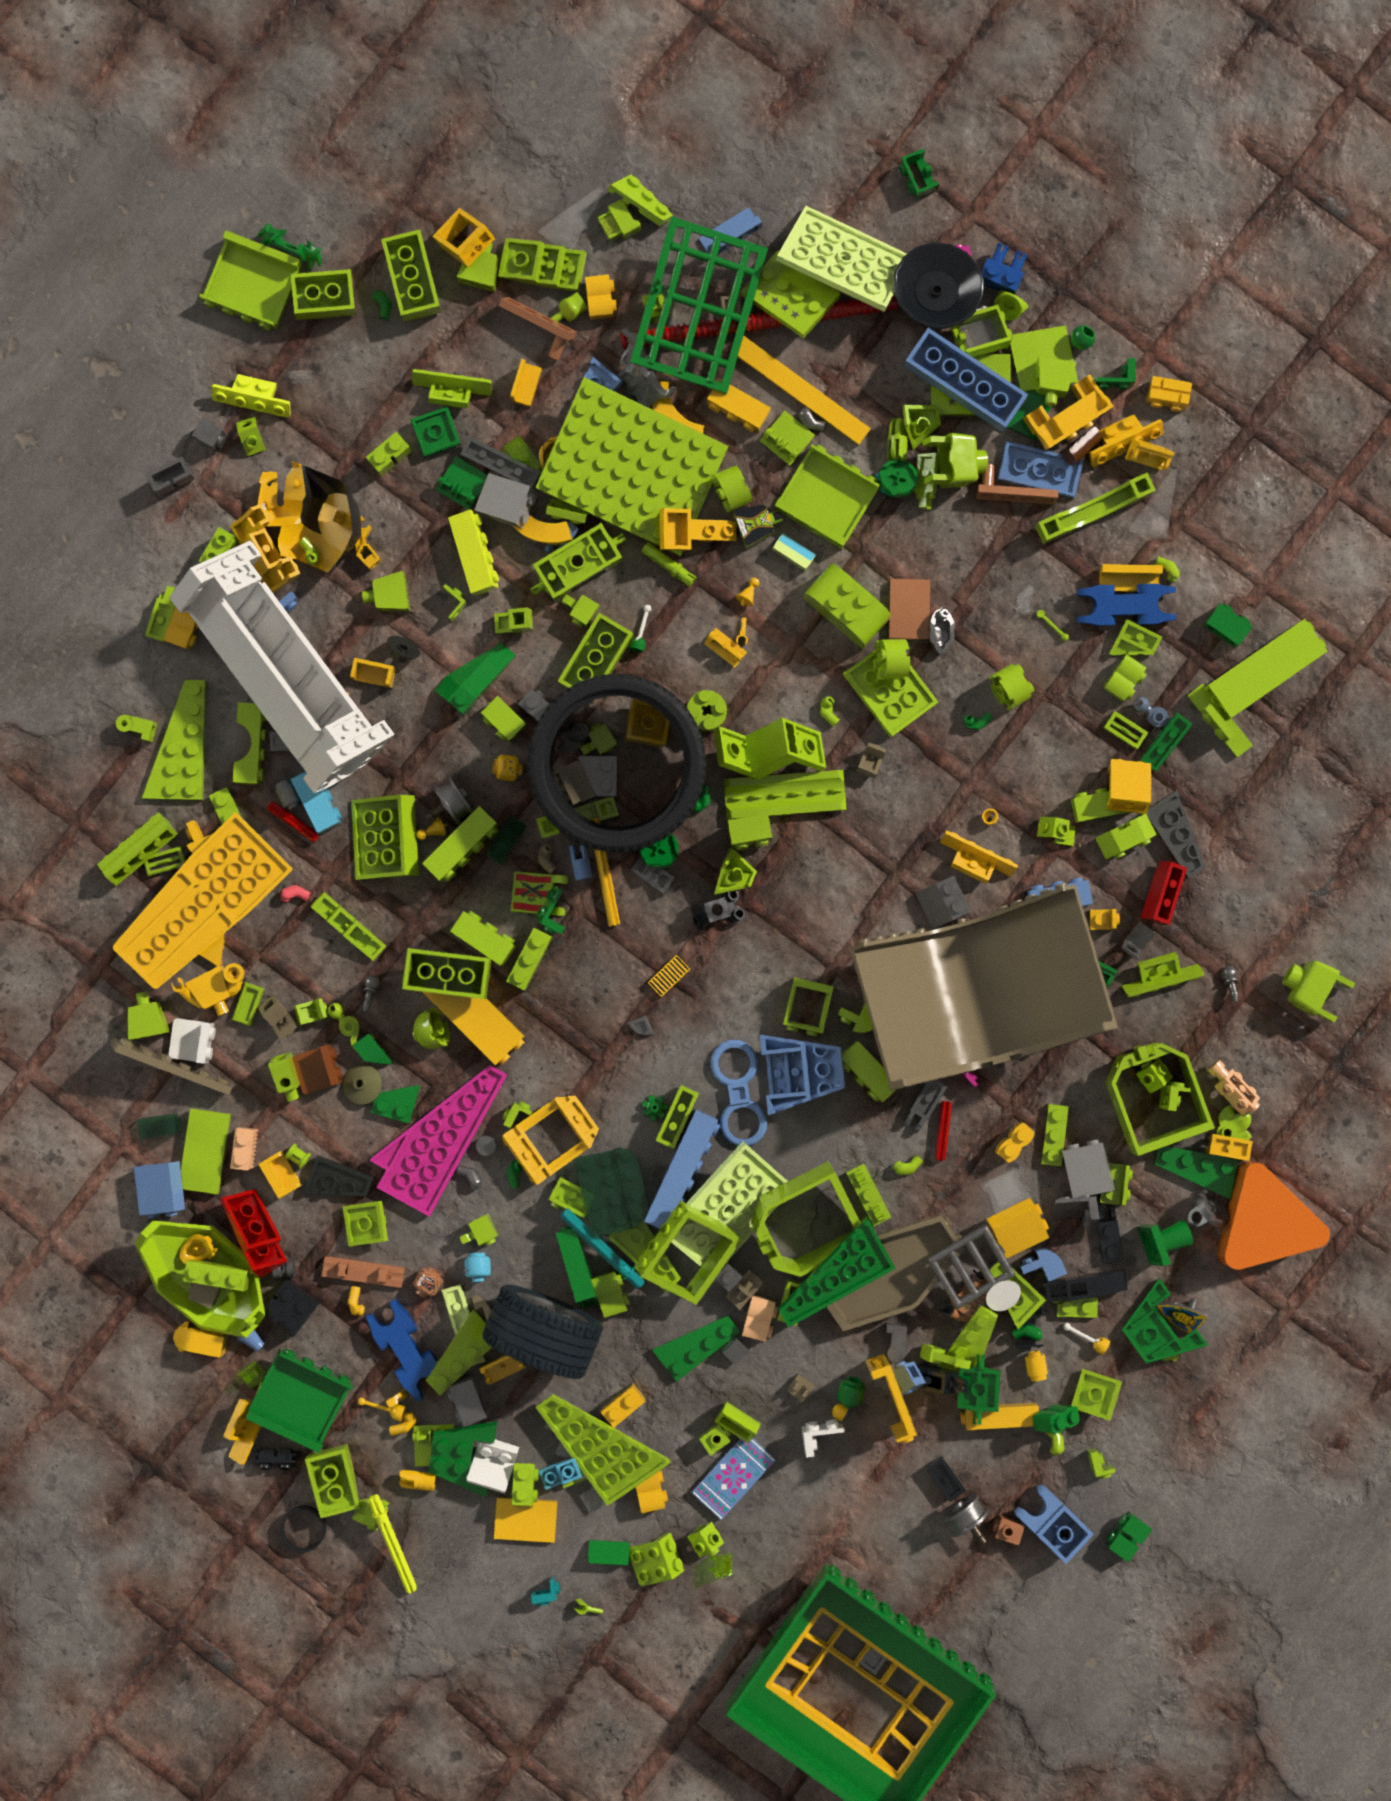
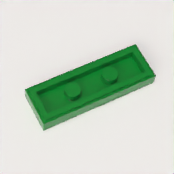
M1175 712L1139 760L1144 763H1151V769L1157 772L1193 723L1178 712Z

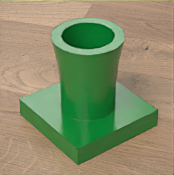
M1182 1219L1163 1230H1159L1158 1225L1152 1224L1137 1226L1150 1265L1167 1266L1171 1264L1167 1252L1193 1246L1190 1228Z

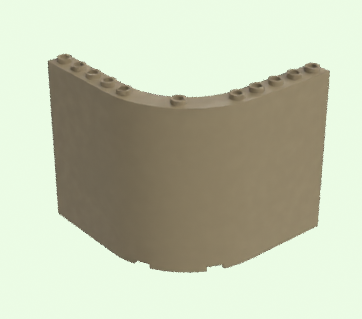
M1067 883L1055 885V890L1051 888L1042 890L1039 896L1037 894L1025 897L1026 901L1017 900L1011 902L1010 907L1008 905L996 908L997 912L969 921H966V918L954 921L955 925L925 931V928L913 931L914 934L911 931L900 933V936L895 933L885 936L886 939L883 936L872 938V941L866 938L857 941L858 945L850 948L890 1091L991 1067L1118 1028L1076 884L1067 886Z

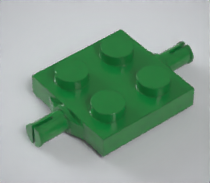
M977 1354L976 1366L970 1367V1369L959 1368V1376L967 1379L968 1385L967 1392L958 1393L957 1408L968 1409L974 1412L973 1424L975 1425L982 1424L983 1412L999 1411L1001 1370L984 1367L985 1354Z

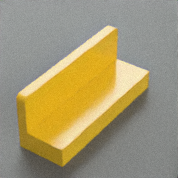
M1102 564L1099 568V585H1115V592H1137V584H1160L1163 565Z

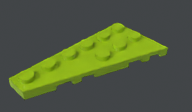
M206 680L184 681L142 799L203 800Z

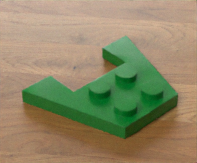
M1160 1278L1122 1329L1146 1364L1208 1346L1197 1329L1179 1340L1156 1308L1157 1304L1171 1296V1293Z
M497 1421L434 1431L428 1472L486 1497L488 1488L469 1483L466 1480L470 1470L474 1441L494 1443Z

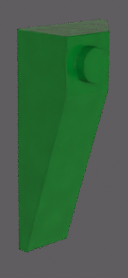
M499 643L448 674L434 691L462 715L466 716L516 655L502 643Z

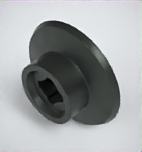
M390 636L387 639V645L391 650L390 655L396 661L406 663L409 659H416L420 656L419 648L408 639L400 636Z

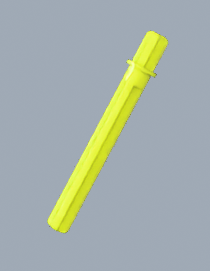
M378 1494L370 1496L368 1502L373 1512L372 1518L376 1519L406 1593L415 1592L417 1586L387 1516L388 1510L383 1507Z

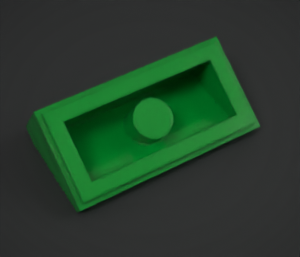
M589 1540L588 1563L628 1565L630 1542Z

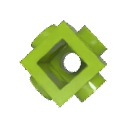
M1160 1058L1144 1062L1140 1065L1142 1069L1136 1074L1150 1094L1164 1087L1173 1078L1167 1066Z
M712 1522L699 1526L687 1536L699 1557L706 1555L712 1557L719 1552L718 1548L724 1544L720 1533Z

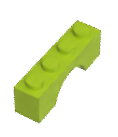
M238 702L237 723L248 730L251 736V748L243 759L234 762L233 783L260 785V781L264 780V769H261L262 761H265L266 754L265 749H263V741H266L267 730L264 729V721H267V719L255 703Z

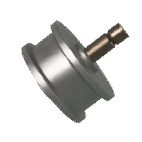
M448 777L446 783L440 787H433L440 798L441 804L431 810V812L426 813L425 816L428 821H431L434 817L447 811L455 822L459 824L461 818L469 813L472 814L474 811L466 800L469 797L464 789H459L453 779Z
M976 1493L954 1503L942 1515L940 1520L942 1523H947L952 1530L950 1534L953 1538L971 1531L979 1544L982 1545L987 1540L977 1525L987 1517L989 1510L981 1506L978 1501L979 1496Z

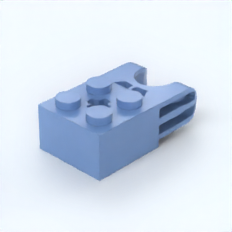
M1039 1484L1036 1487V1492L1043 1500L1042 1511L1032 1515L1022 1508H1016L1014 1514L1062 1562L1067 1564L1094 1534L1044 1485ZM1062 1529H1063V1530L1067 1529V1531H1066L1067 1536H1066V1537H1063V1536L1060 1537V1536H1059V1535H1060L1059 1532H1060Z

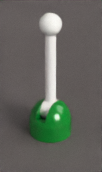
M650 605L644 606V616L639 634L630 642L629 649L634 652L644 653L646 643L642 635L648 613L651 611Z

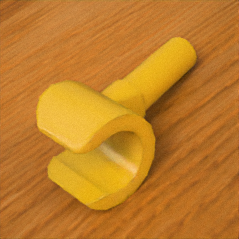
M742 618L740 634L736 638L737 644L738 638L741 636L746 639L745 645L748 642L745 631L747 618Z

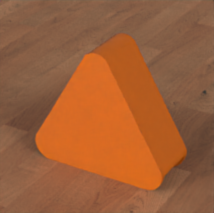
M1244 1161L1238 1166L1231 1200H1229L1227 1208L1228 1220L1226 1221L1228 1223L1222 1227L1216 1251L1217 1258L1222 1264L1236 1270H1241L1320 1248L1327 1244L1330 1238L1328 1227L1263 1164L1253 1161Z

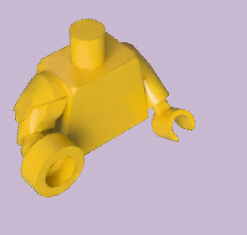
M231 963L225 968L218 966L186 982V986H184L181 978H177L180 983L179 986H175L173 983H171V986L175 992H179L187 1002L197 1008L208 1010L214 1007L219 1017L229 1012L224 1001L235 996L240 991L245 970L240 964Z

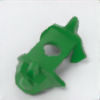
M266 224L259 231L257 236L258 238L263 236V245L273 244L300 257L301 261L308 260L309 270L314 267L315 261L318 266H321V247L316 248L310 241H307V247L301 243L297 247L282 239L287 230L275 229L271 224Z

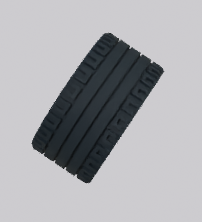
M504 1285L501 1287L482 1336L483 1340L492 1348L528 1366L565 1378L581 1379L585 1376L603 1331V1325L588 1313L558 1299L527 1288Z

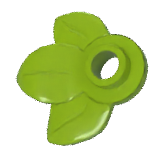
M1230 1105L1226 1106L1218 1116L1220 1125L1216 1130V1134L1225 1136L1224 1131L1228 1129L1230 1131L1228 1137L1250 1140L1252 1136L1247 1131V1128L1251 1124V1115L1248 1113L1243 1116L1240 1113L1235 1115L1233 1108Z

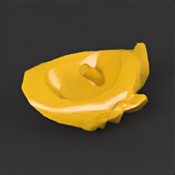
M194 1234L182 1245L179 1258L183 1264H186L187 1260L190 1259L210 1260L214 1257L218 1248H213L212 1239L209 1236Z

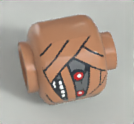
M429 1266L422 1268L413 1281V1286L417 1289L416 1293L423 1298H426L427 1295L435 1296L443 1284L442 1274Z

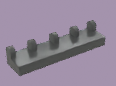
M470 436L461 452L462 456L510 480L529 485L533 489H535L536 482L541 474L540 471Z

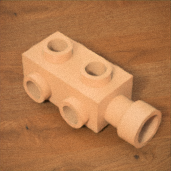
M1220 1060L1215 1061L1208 1068V1072L1219 1079L1214 1087L1242 1116L1249 1111L1253 1113L1260 1106L1258 1103L1260 1097L1256 1094L1255 1088L1248 1086L1243 1081L1242 1075L1239 1072H1235L1233 1069L1227 1071L1224 1068L1225 1065Z

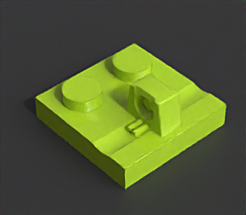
M382 1200L342 1206L348 1247L388 1241L386 1216H384Z
M1082 1369L1071 1406H1076L1079 1411L1111 1421L1122 1381Z

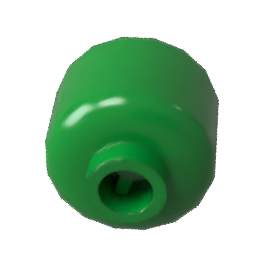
M849 1376L840 1382L837 1398L844 1407L852 1409L854 1406L861 1405L866 1390L862 1380Z

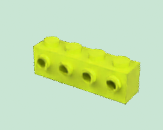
M467 510L448 517L470 593L478 596L499 588L497 583L499 582V577L492 566L493 557L486 546L488 540L481 529L482 519L480 515L475 511Z

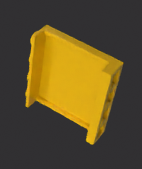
M883 1353L865 1360L874 1380L885 1376L901 1422L890 1426L897 1443L902 1442L904 1444L912 1441L913 1437L917 1434L885 1354Z

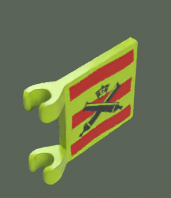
M514 871L511 911L537 914L540 907L544 906L547 902L546 896L549 890L553 888L554 883L568 884L569 878L564 875ZM554 907L550 915L565 916L566 910L565 908Z

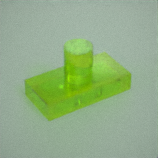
M520 435L503 446L510 457L538 471L542 470L543 467H541V464Z

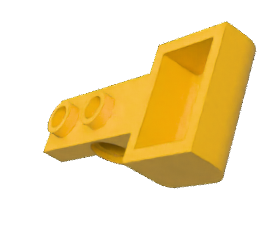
M659 509L660 550H691V540L736 541V521L691 519V509Z

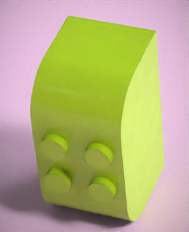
M833 563L829 564L803 595V599L862 650H864L891 617L890 612L880 601Z
M408 948L402 989L487 999L492 959Z

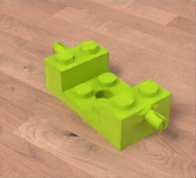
M602 523L534 563L533 567L539 576L540 583L530 588L534 596L545 590L550 594L554 602L560 600L566 594H570L572 592L571 589L602 570L608 571L623 561L617 545L626 540L624 534L621 533L612 539ZM576 556H580L583 559V564L579 567L572 564V559Z

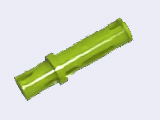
M650 542L643 547L641 553L667 570L673 578L676 577L688 587L696 580L697 577L683 568L681 563L678 564Z

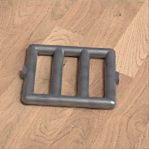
M986 1225L979 1227L928 1258V1263L939 1280L937 1281L942 1290H945L956 1309H960L984 1295L998 1282L1009 1280L1015 1276L1014 1270L1004 1255L1003 1247L1001 1244L998 1245ZM984 1235L1005 1273L996 1278L993 1277L973 1243L975 1239ZM965 1245L987 1281L986 1284L979 1288H976L955 1252ZM946 1256L950 1258L970 1292L960 1299L938 1264V1261Z

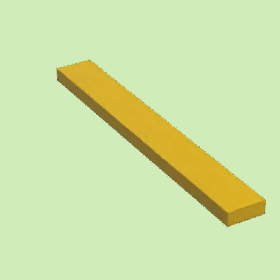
M743 336L738 353L740 360L803 406L809 408L810 411L855 444L860 445L871 430L870 427Z

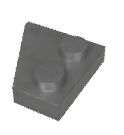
M578 756L596 796L617 797V756Z

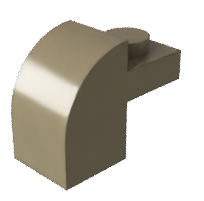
M274 995L258 1007L262 1017L273 1027L276 1035L281 1040L290 1036L297 1028V1022Z

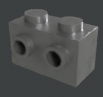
M530 689L518 703L537 722L549 706V703L545 701L546 696L538 689L536 692Z

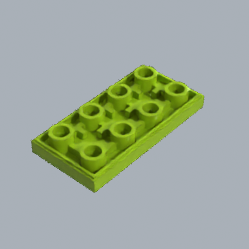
M190 1108L181 1165V1179L184 1190L219 1194L231 1114Z

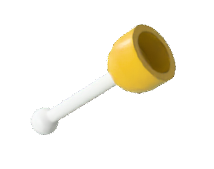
M1069 1323L1063 1324L1065 1331H1071L1092 1342L1094 1349L1101 1355L1105 1354L1110 1340L1103 1337L1093 1339L1072 1328Z

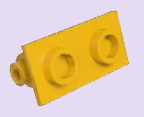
M717 628L708 635L707 640L704 642L707 647L734 668L747 653Z

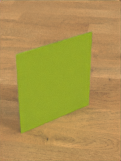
M1066 325L1012 335L1013 339L1010 346L1019 386L1023 391L1036 389L1035 363L1039 356L1074 362ZM1076 368L1071 383L1079 382Z

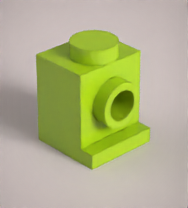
M716 1424L701 1434L699 1440L709 1455L712 1456L716 1451L731 1442L729 1437L732 1434L719 1424ZM719 1436L721 1439L719 1442H714L713 1437Z

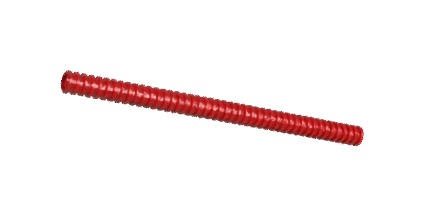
M895 294L886 308L888 312L891 309L896 311L898 308ZM856 298L853 301L852 299L848 301L842 300V302L837 301L821 318L820 322L823 319H826V321L829 318L835 320V317L841 319L842 316L845 318L848 315L854 317L855 314L860 316V314L878 313L881 310ZM757 312L756 315L751 313L745 331H756V329L760 331L762 328L767 330L768 327L774 329V326L780 328V325L783 324L766 312H763V314ZM720 318V320L713 319V321L709 319L707 322L703 320L701 323H698L694 338L699 340L700 337L706 339V336L712 338L715 335L718 337L723 318ZM731 320L728 335H731L733 332L734 334L736 333L738 322ZM683 323V326L679 324L676 327L671 325L667 328L665 326L662 339L670 342L673 341V343H676L678 340L682 342L686 338L689 325ZM648 329L647 334L654 336L656 329ZM621 333L622 349L626 350L629 343L627 341L628 338ZM644 342V346L648 345V347H651V344Z

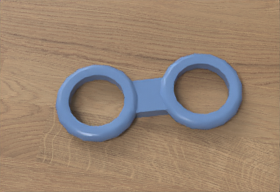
M728 1040L721 1043L714 1050L710 1064L713 1076L721 1084L728 1086L730 1104L721 1114L720 1129L722 1135L729 1143L738 1147L743 1141L748 1146H752L763 1138L767 1130L766 1114L757 1103L750 1100L748 1083L754 1078L758 1069V1058L749 1044L741 1040ZM739 1048L748 1055L750 1068L742 1078L729 1079L720 1072L718 1066L719 1058L725 1050ZM741 1107L753 1110L759 1118L757 1132L747 1139H739L733 1136L728 1128L730 1114L735 1109Z

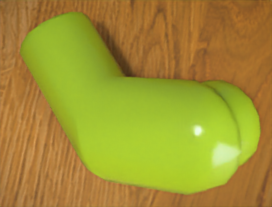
M304 536L298 544L305 550L307 563L315 565L319 560L318 549Z
M827 696L820 703V715L834 727L840 719L832 713L834 699Z

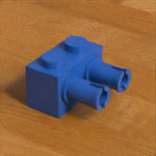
M998 243L992 259L987 258L981 272L984 286L996 291L1003 290L1016 294L1024 275L1021 269L1028 256L1023 252L1019 260L1021 251H1016L1011 265H1004L1003 261L1009 247L1005 245L1003 251L1000 252L1003 244Z

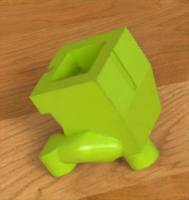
M369 1498L360 1500V1508L355 1510L352 1519L367 1525L368 1530L377 1531L379 1526L376 1519L372 1518L373 1512L368 1502ZM382 1499L383 1507L388 1508L389 1502Z

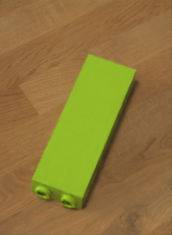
M1303 619L1203 688L1226 721L1328 652L1325 642L1318 638L1314 632L1313 625L1309 621Z

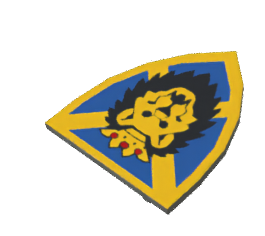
M1193 1298L1190 1299L1188 1306L1174 1301L1173 1304H1157L1159 1310L1169 1322L1187 1333L1195 1329L1198 1330L1208 1317V1315L1195 1310L1198 1301Z

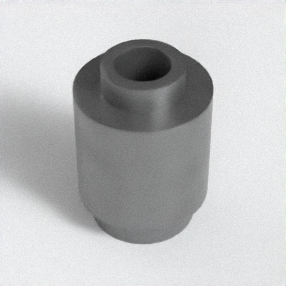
M289 779L275 785V792L284 809L292 810L300 806L299 802L301 799Z

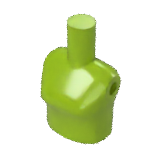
M575 292L570 297L559 302L558 307L560 311L552 316L551 319L559 322L565 318L567 321L572 322L588 310V307L579 293Z

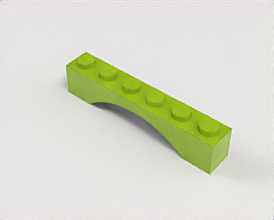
M1145 473L1095 499L1038 522L1035 528L1044 545L1147 498L1156 489L1148 473Z

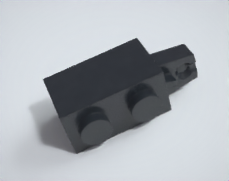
M926 1363L916 1364L926 1382L919 1389L942 1395L954 1392H967L968 1380L958 1376L957 1371Z

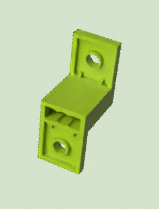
M783 717L746 736L721 726L713 729L718 765L759 780L793 762L819 771L826 769L821 732Z

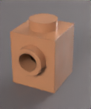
M999 1514L998 1520L994 1519L992 1531H994L993 1535L995 1538L1019 1545L1025 1525L1021 1521Z

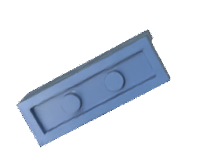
M747 208L713 230L743 240L761 229L762 221L758 215L754 216L750 208ZM701 236L699 241L706 252L710 254L713 239ZM721 242L718 255L732 246Z

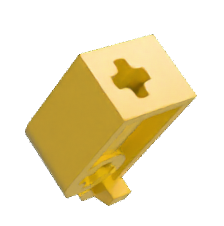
M185 1321L174 1332L173 1340L179 1352H184L185 1350L218 1358L225 1354L228 1334L189 1327L190 1321Z

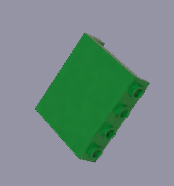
M279 1348L245 1413V1417L253 1423L320 1453L323 1447L322 1442L349 1390L353 1389L352 1382H350L351 1379L342 1374L339 1376L333 1374V1371L326 1366H321L320 1368L314 1365L315 1362L309 1358L304 1357L301 1359L290 1349L285 1348V1350Z

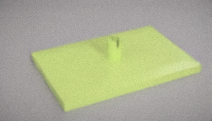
M805 206L778 253L776 261L885 312L894 295V272L902 257L907 253Z
M742 1141L686 1204L736 1230L743 1240L731 1255L732 1257L755 1232L751 1219L760 1195L788 1181ZM777 1206L769 1210L767 1218ZM688 1218L672 1243L699 1266H702L722 1238V1235Z

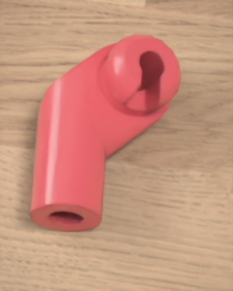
M293 885L284 888L280 892V899L283 902H289L291 898L297 896L307 901L311 892Z

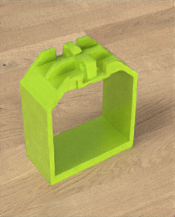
M1152 1043L1146 1046L1138 1045L1132 1047L1133 1052L1116 1056L1105 1084L1131 1154L1140 1156L1214 1129L1188 1055L1163 1043ZM1170 1054L1178 1059L1187 1087L1191 1088L1190 1095L1200 1120L1137 1142L1116 1082L1122 1070Z
M829 1161L759 1197L751 1224L756 1232V1241L762 1254H767L773 1268L799 1277L814 1271L852 1231L794 1260L781 1256L765 1224L770 1209L829 1180L853 1229L860 1223Z

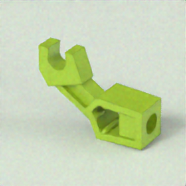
M922 1344L919 1358L932 1363L943 1364L944 1362L955 1367L970 1369L971 1361L946 1355V1350L934 1345Z

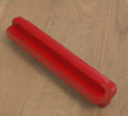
M272 801L268 805V811L311 842L315 843L318 840L320 834L279 804Z
M941 1101L935 1149V1159L940 1161L946 1160L952 1103L949 1101Z

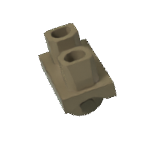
M748 1269L742 1279L725 1297L741 1310L764 1282Z

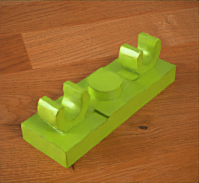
M863 1163L847 1171L846 1174L873 1227L892 1218L865 1164Z

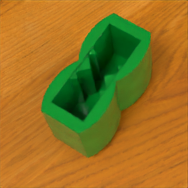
M1059 1404L1051 1405L1047 1410L1037 1411L1032 1416L1034 1431L1054 1434L1061 1433L1066 1427H1074L1080 1421L1076 1406Z

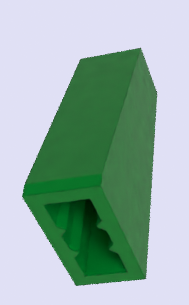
M570 1226L561 1228L560 1232L556 1233L575 1301L581 1309L599 1304L580 1237Z

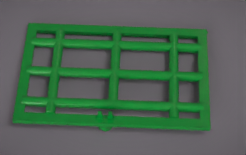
M671 216L630 363L727 394L768 248ZM676 228L684 230L680 244L673 242ZM691 233L713 239L710 254L688 247ZM721 242L743 249L739 264L717 257ZM672 250L678 253L655 334L651 336L647 334L657 295H661L664 292V285L661 281L669 252ZM750 252L758 254L754 269L746 267ZM685 255L707 262L697 300L675 293ZM714 265L736 272L726 310L704 303ZM747 275L751 277L740 315L734 313V308L743 276ZM672 301L694 308L684 346L662 339ZM701 311L723 317L713 355L691 349ZM732 320L738 322L729 358L725 360L721 358V354ZM644 342L652 344L648 359L640 357ZM659 347L681 354L677 368L655 362ZM688 357L711 363L707 378L685 371ZM718 366L725 368L721 383L714 381Z

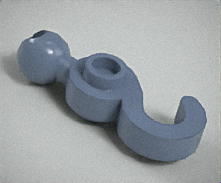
M1139 697L1134 702L1135 710L1140 713H1147L1148 722L1155 727L1165 726L1172 718V716L1168 717L1165 709L1161 707L1152 708L1149 700L1145 697Z

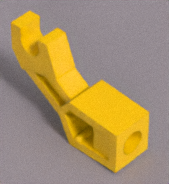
M361 516L360 518L362 524L365 521V519ZM368 525L366 528L361 527L362 536L355 544L356 556L371 571L382 560L373 548L367 544L366 538L372 530V527ZM364 549L372 552L366 559L362 556L365 551Z

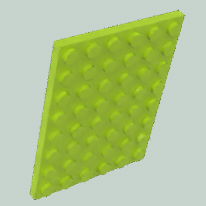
M583 377L535 489L660 547L659 509H691V519H697L713 483L711 476L717 474L729 446ZM668 550V551H670V552H672V553H674V554H676V555H678V556H681V554H682V552H683V551H671V550Z

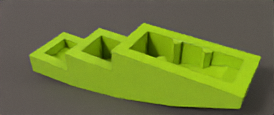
M324 891L310 906L372 961L386 947L381 940Z

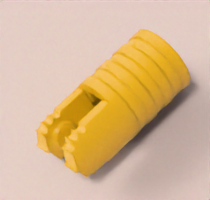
M401 1470L399 1472L401 1479L399 1481L400 1487L435 1491L436 1475L412 1470Z

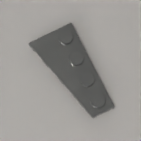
M1176 790L1150 807L1147 816L1176 863L1187 868L1185 876L1189 879L1206 867L1198 845L1195 842L1191 825H1189L1179 792Z

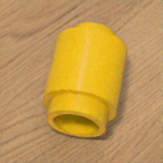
M1040 1350L1028 1352V1356H1025L1028 1377H1030L1031 1381L1047 1379L1046 1374H1048L1045 1354L1040 1353Z

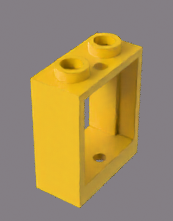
M461 208L432 236L444 251L467 267L495 240V237L484 224ZM468 224L473 226L475 230L458 248L451 244L452 240Z

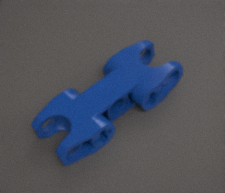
M1137 584V594L1115 595V585H1096L1077 589L1076 596L1089 597L1094 603V609L1088 616L1076 617V623L1112 626L1115 625V616L1137 615L1138 625H1154L1176 620V614L1164 613L1158 606L1159 598L1163 594L1175 593L1176 587L1160 584Z
M395 1298L390 1301L394 1312L392 1323H381L373 1313L367 1315L366 1318L373 1338L382 1351L390 1347L393 1349L402 1364L400 1368L395 1370V1373L402 1386L419 1402L423 1399L419 1380L422 1377L429 1376L438 1359L431 1349L424 1353L420 1351L411 1336L412 1333L418 1330V1327L410 1313Z

